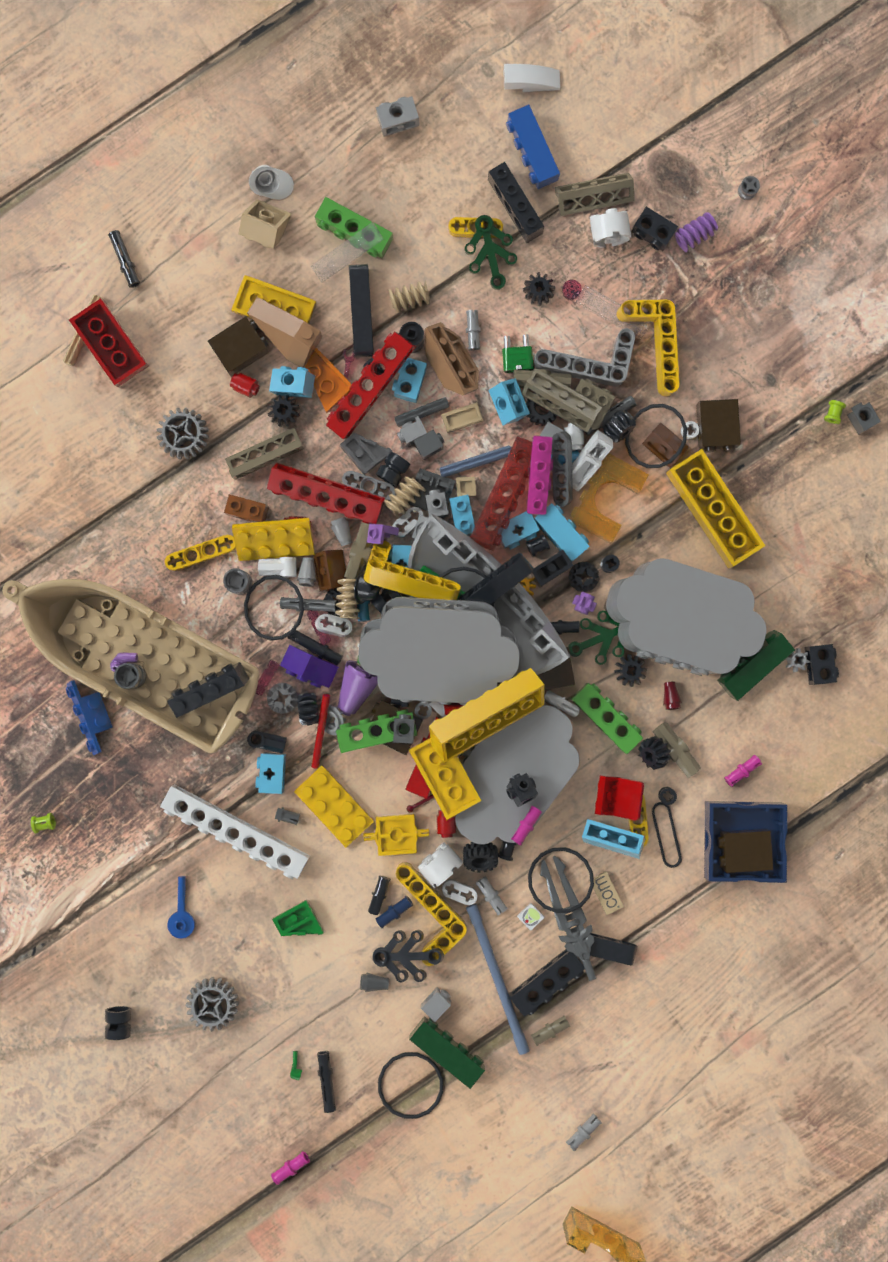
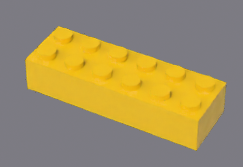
M703 449L666 472V475L728 569L766 546Z
M529 668L526 671L519 672L514 678L503 681L493 690H487L479 698L468 701L465 706L452 710L447 716L437 719L429 725L432 747L445 763L544 706L543 682L532 668Z

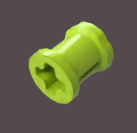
M831 400L828 403L830 407L827 415L824 416V420L832 424H840V417L843 409L846 408V404L837 400Z
M48 813L42 817H31V828L35 834L41 830L55 829L56 821L53 813Z

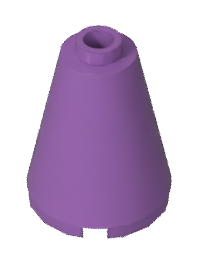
M348 660L345 664L338 702L340 712H343L342 714L346 716L356 714L378 685V676L369 674L362 666L356 665L357 661Z

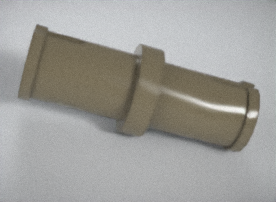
M565 1016L551 1024H545L546 1027L531 1034L536 1046L551 1037L555 1038L556 1034L570 1027Z

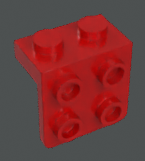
M600 775L595 802V814L638 821L641 815L644 783L620 777Z

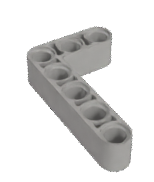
M628 328L622 329L615 340L611 363L541 349L535 355L534 366L536 369L549 370L551 373L571 374L572 378L588 379L595 383L618 387L623 384L627 377L635 334ZM621 336H627L630 342H622ZM617 355H624L626 360L619 361ZM544 356L548 362L542 364L538 361V358ZM562 360L566 363V367L560 368L556 362ZM578 364L583 365L585 370L579 372L575 366ZM594 369H601L603 371V375L597 376L594 373ZM615 372L619 373V374L621 375L622 379H621V380H616V379H614V378H613V373H615Z

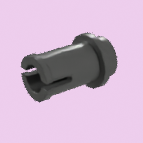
M282 807V809H277L275 819L278 822L284 821L297 826L300 813L284 810V807Z

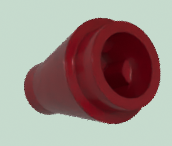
M675 681L665 682L663 706H665L666 710L680 709L682 701Z

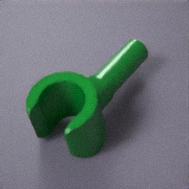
M293 1051L290 1077L300 1080L302 1069L297 1068L298 1051Z

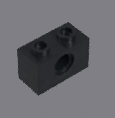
M561 550L536 566L530 575L540 588L574 565L564 550Z

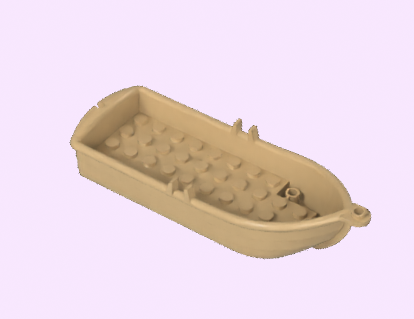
M82 579L51 580L30 587L11 580L3 586V595L8 600L18 604L22 621L31 640L44 657L55 667L103 694L104 698L116 701L117 705L125 706L208 753L217 752L228 742L242 724L243 720L238 718L240 711L247 715L256 693L260 675L259 670L255 666L120 591L101 583ZM14 587L15 592L12 594L11 589ZM118 653L138 654L137 662L127 663L138 664L144 668L146 680L141 687L137 689H124L116 684L114 680L115 672L110 669V663ZM241 662L250 678L245 686L178 718L175 717L167 703L174 690L178 688L184 689L195 680L201 681L212 672L222 671L221 669L232 663L234 665Z

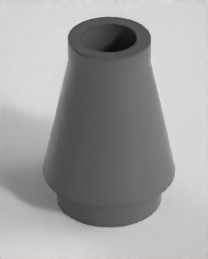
M371 973L361 975L360 990H365V992L388 990L389 978Z

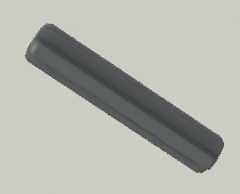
M444 397L395 417V422L400 427L407 422L415 421L417 416L421 419L449 407L448 400Z

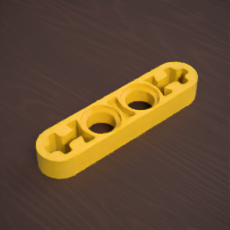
M223 535L171 553L165 558V566L169 570L178 571L231 553L236 549L234 537ZM226 539L233 541V543L230 544L231 548L223 546L220 547L222 551L219 552V546L216 544V542L219 541V544L222 545L226 543ZM214 545V554L207 555L205 552L206 546ZM195 551L197 553L196 560L189 561L187 559L188 552ZM180 554H183L186 564L183 561L177 562L176 567L169 564V562H172L173 557L178 560L182 558Z

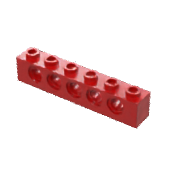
M394 331L393 334L390 333L385 338V345L381 350L378 349L374 353L372 363L370 365L367 364L363 368L360 379L358 381L355 380L351 384L349 394L347 396L344 395L338 402V409L332 411L327 417L328 422L326 426L342 439L350 437L416 348L399 333ZM394 348L396 350V357L390 359L388 352ZM380 364H383L385 367L382 375L377 373V367ZM371 380L373 382V388L368 391L365 387L366 381ZM357 395L362 399L359 406L354 404V398ZM346 410L350 413L348 421H345L342 417L343 412Z
M276 463L271 468L267 489L276 495H287L292 500H302L308 502L313 507H324L329 512H339L347 518H357L367 524H377L385 500L384 497ZM286 480L291 481L293 487L288 486ZM304 486H308L311 489V493L306 492ZM322 492L328 493L330 498L323 497ZM340 498H345L348 504H343ZM358 504H363L366 510H361Z

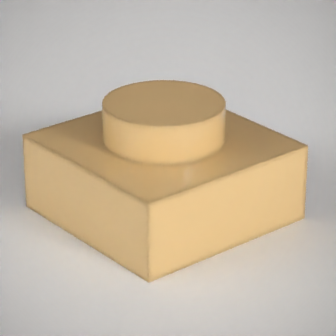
M475 477L456 478L457 497L464 495L476 497Z

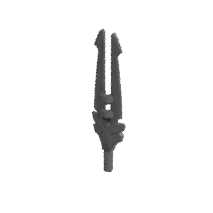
M553 856L556 869L570 904L569 907L562 908L545 860H542L540 876L546 878L552 907L555 909H570L580 904L564 874L566 866L560 859ZM582 908L572 911L569 915H566L568 913L554 912L559 930L565 931L567 934L559 936L561 942L566 943L564 947L583 962L589 981L597 979L590 962L591 946L594 943V937L590 935L592 925L584 929L583 924L587 919Z

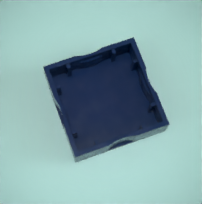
M705 801L704 878L711 882L751 880L767 883H787V853L785 849L787 804L782 802ZM768 829L771 831L773 870L726 873L720 868L719 856H721V848L718 847L717 843L720 831Z

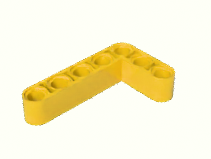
M667 299L625 301L616 313L617 318L621 322H654L657 390L664 397L670 396L679 388L675 305ZM661 307L667 310V314L661 311ZM624 308H628L631 314H626ZM642 308L648 309L649 314H645ZM662 326L667 327L668 333L662 330ZM663 345H667L669 347V352H666L663 349ZM664 364H668L670 366V371H667L664 368ZM665 382L671 385V390L665 387Z
M383 540V544L373 545L364 574V580L367 583L417 598L457 600L461 589L457 582L387 562L391 544Z
M402 862L396 868V878L443 927L424 946L422 952H427L433 948H440L445 955L465 936L467 931L466 923L411 864ZM404 867L410 871V874L405 877L399 873V870ZM415 882H421L423 888L417 891L412 885ZM434 896L437 901L434 904H428L426 898ZM440 911H449V917L441 918L439 916ZM455 924L463 926L461 932H455L452 928ZM443 937L449 940L446 946H442L438 942ZM435 952V958L439 959V954ZM422 960L425 965L433 966L428 960Z

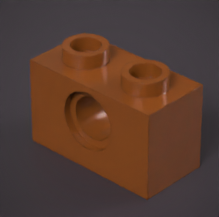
M229 494L224 513L228 516L250 522H265L269 506Z

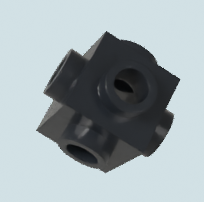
M519 773L512 776L506 786L508 797L514 800L517 807L534 800L538 795L535 789V781L532 777L529 778L527 773L523 775Z

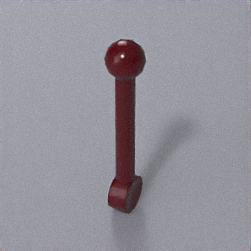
M433 794L414 805H408L406 808L407 812L411 813L416 807L433 799Z

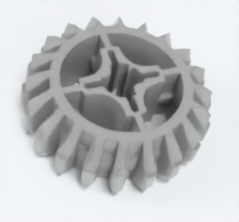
M176 408V414L170 410L169 414L171 416L163 415L166 421H159V424L163 426L162 428H157V432L162 433L157 436V439L163 440L159 445L165 447L164 452H170V456L173 458L177 454V458L181 460L184 454V457L189 459L190 453L196 457L195 451L202 452L203 450L200 446H207L203 439H209V436L204 434L209 431L208 427H203L206 425V421L201 420L202 416L200 414L196 415L195 410L189 412L188 408H184L182 412L180 408ZM186 419L179 426L173 425L175 422L179 420ZM192 422L196 424L197 437L191 434ZM169 431L175 434L173 446L169 440ZM177 431H185L189 436H181ZM187 441L193 442L188 447L180 448Z
M211 977L209 982L206 978L202 980V984L197 982L195 984L196 988L192 987L190 990L191 994L187 996L189 1002L186 1003V1007L191 1008L187 1011V1015L193 1014L190 1021L197 1020L196 1027L202 1024L203 1031L208 1026L211 1032L214 1031L215 1026L218 1030L222 1029V1024L227 1027L229 1021H233L235 1018L233 1014L238 1012V1009L235 1007L239 1005V1002L234 1000L238 995L231 994L234 987L228 989L229 982L226 981L223 985L221 984V978L218 979L217 983L214 977ZM207 990H215L218 991L220 994L213 995L210 991L208 992ZM199 994L203 997L204 1006L202 1009L198 1007ZM223 999H226L227 1002L225 1014L222 1012L223 1008L221 1007ZM210 1001H211V1003H212V1001H213V1002H216V1001H217V1003H216L215 1006L213 1005V1007L209 1006V1007L207 1008V1006L209 1005ZM210 1013L217 1018H209L205 1014Z

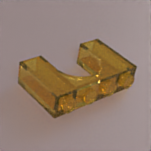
M608 453L601 461L597 474L594 473L589 479L590 487L587 491L584 489L580 495L579 500H581L579 507L575 506L570 514V517H572L571 521L576 526L611 544L622 525L599 512L595 504L597 489L607 483H616L638 494L649 474Z
M571 1206L563 1222L567 1245L585 1254L590 1243H593L608 1252L616 1262H646L640 1243Z

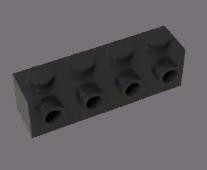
M241 662L234 665L232 663L221 669L222 671L212 672L201 681L195 680L184 689L178 688L174 690L167 703L175 717L178 718L245 686L250 678Z

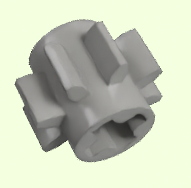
M796 648L795 653H791L785 659L788 663L786 668L793 667V672H797L798 667L801 670H805L804 665L810 663L806 659L808 653H800L801 649ZM795 657H799L798 663L795 664V663H794V661L796 660Z

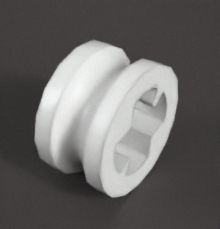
M693 421L686 422L687 428L692 426L691 429L695 430V433L693 432L691 435H688L687 431V440H692L698 435L699 426ZM683 427L681 428V435H682V437H683Z

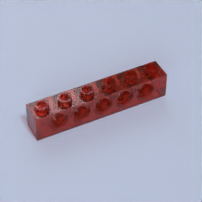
M516 437L470 536L472 540L483 548L494 551L495 547L499 546L503 536L501 534L503 530L509 526L511 512H515L518 505L517 499L519 495H523L526 487L524 484L530 476L532 441ZM520 459H526V460H527V461L524 462V463H519V462H518ZM514 475L519 476L516 480L510 479ZM505 492L512 493L510 496H503ZM499 508L504 509L502 513H495ZM491 525L496 526L494 530H487Z

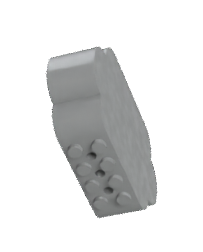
M660 558L640 565L633 576L618 580L612 585L606 601L609 616L615 622L620 623L618 637L626 649L636 652L637 657L644 659L655 658L657 663L664 665L666 663L673 664V668L691 670L690 673L702 676V674L707 676L709 674H724L732 671L737 666L740 657L752 656L759 652L766 636L765 621L757 612L753 611L755 600L748 586L741 582L669 559Z
M396 597L385 604L381 619L371 620L363 627L359 643V662L366 672L378 676L377 682L380 691L391 699H398L402 702L416 700L421 703H431L434 701L445 705L453 702L465 706L468 701L477 699L487 690L496 688L497 682L509 680L515 675L519 666V649L513 632L507 627L500 626L497 611L486 602Z
M544 705L466 750L463 754L465 758L461 764L481 801L455 815L456 826L463 836L476 844H487L496 837L505 842L515 843L511 840V837L520 826L519 822L525 818L531 806L543 812L534 826L537 824L579 766V754L576 748L569 743L572 736V724L565 714L555 707ZM519 773L520 775L527 773L529 778L532 777L535 781V789L538 795L534 800L517 807L514 800L508 797L506 786L512 776Z

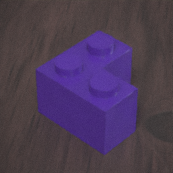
M289 645L280 666L286 669L285 673L306 683L310 680V684L321 688L322 685L329 688L339 668L292 645Z

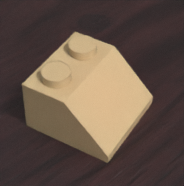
M256 199L242 213L238 234L248 240L261 243L264 247L273 249L280 242L290 220L291 213Z

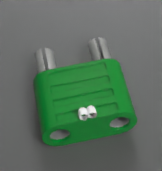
M525 334L523 335L522 347H511L510 336L507 335V339L504 336V348L502 349L504 373H513L514 370L533 371V350L530 346L529 335L526 334V338Z

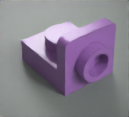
M369 524L367 543L383 544L384 538H390V535H398L399 528L381 524Z

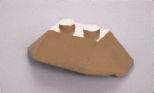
M441 322L426 327L425 355L443 387L462 396L478 389L479 370L461 338L446 328Z

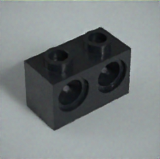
M646 206L631 232L639 240H645L650 243V246L655 250L664 251L678 226ZM641 223L649 224L650 228L642 227ZM657 233L665 234L666 238H660Z
M833 644L804 647L805 653H808L806 659L810 661V663H806L809 685L836 683L839 677V670L835 667L837 653L836 649L833 648ZM820 650H823L825 653L823 660L818 657ZM822 669H825L827 671V677L825 679H823L820 675Z

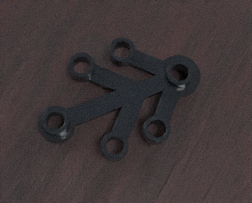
M398 930L394 932L393 938L385 947H379L373 952L372 958L377 966H386L400 983L406 981L409 974L404 969L400 970L392 961H399L413 975L416 982H422L427 977L426 972L423 969H418L411 961L428 960L430 964L437 965L443 961L444 953L440 948H433L428 952H409L417 942L423 940L424 934L421 930L413 931L410 939L400 951L391 953L398 943L406 939L405 932ZM398 933L401 934V940L397 938ZM415 933L419 934V939L415 938ZM435 952L439 954V959L435 958ZM381 953L385 956L384 960L381 959ZM418 972L422 974V979L418 977ZM400 973L404 974V979L400 978Z

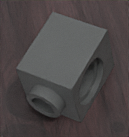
M862 402L851 408L853 412L847 415L858 435L881 422L870 402L865 405ZM860 413L865 414L866 421L860 418Z
M434 429L414 441V445L423 460L443 450V443H445L441 434H436Z
M399 714V718H394L393 742H414L415 719H411V715ZM401 723L409 725L410 731L407 734L400 733L399 725Z

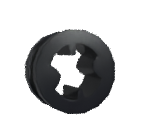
M663 787L658 793V798L663 804L671 805L676 801L677 794L672 788ZM666 791H669L672 795L669 801H666L663 797L664 793L667 794Z

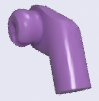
M118 653L111 661L110 669L115 672L119 665L127 662H137L138 654Z

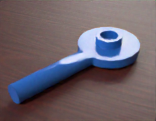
M178 876L177 912L170 916L167 923L170 934L180 939L188 937L195 928L193 916L185 911L186 876Z

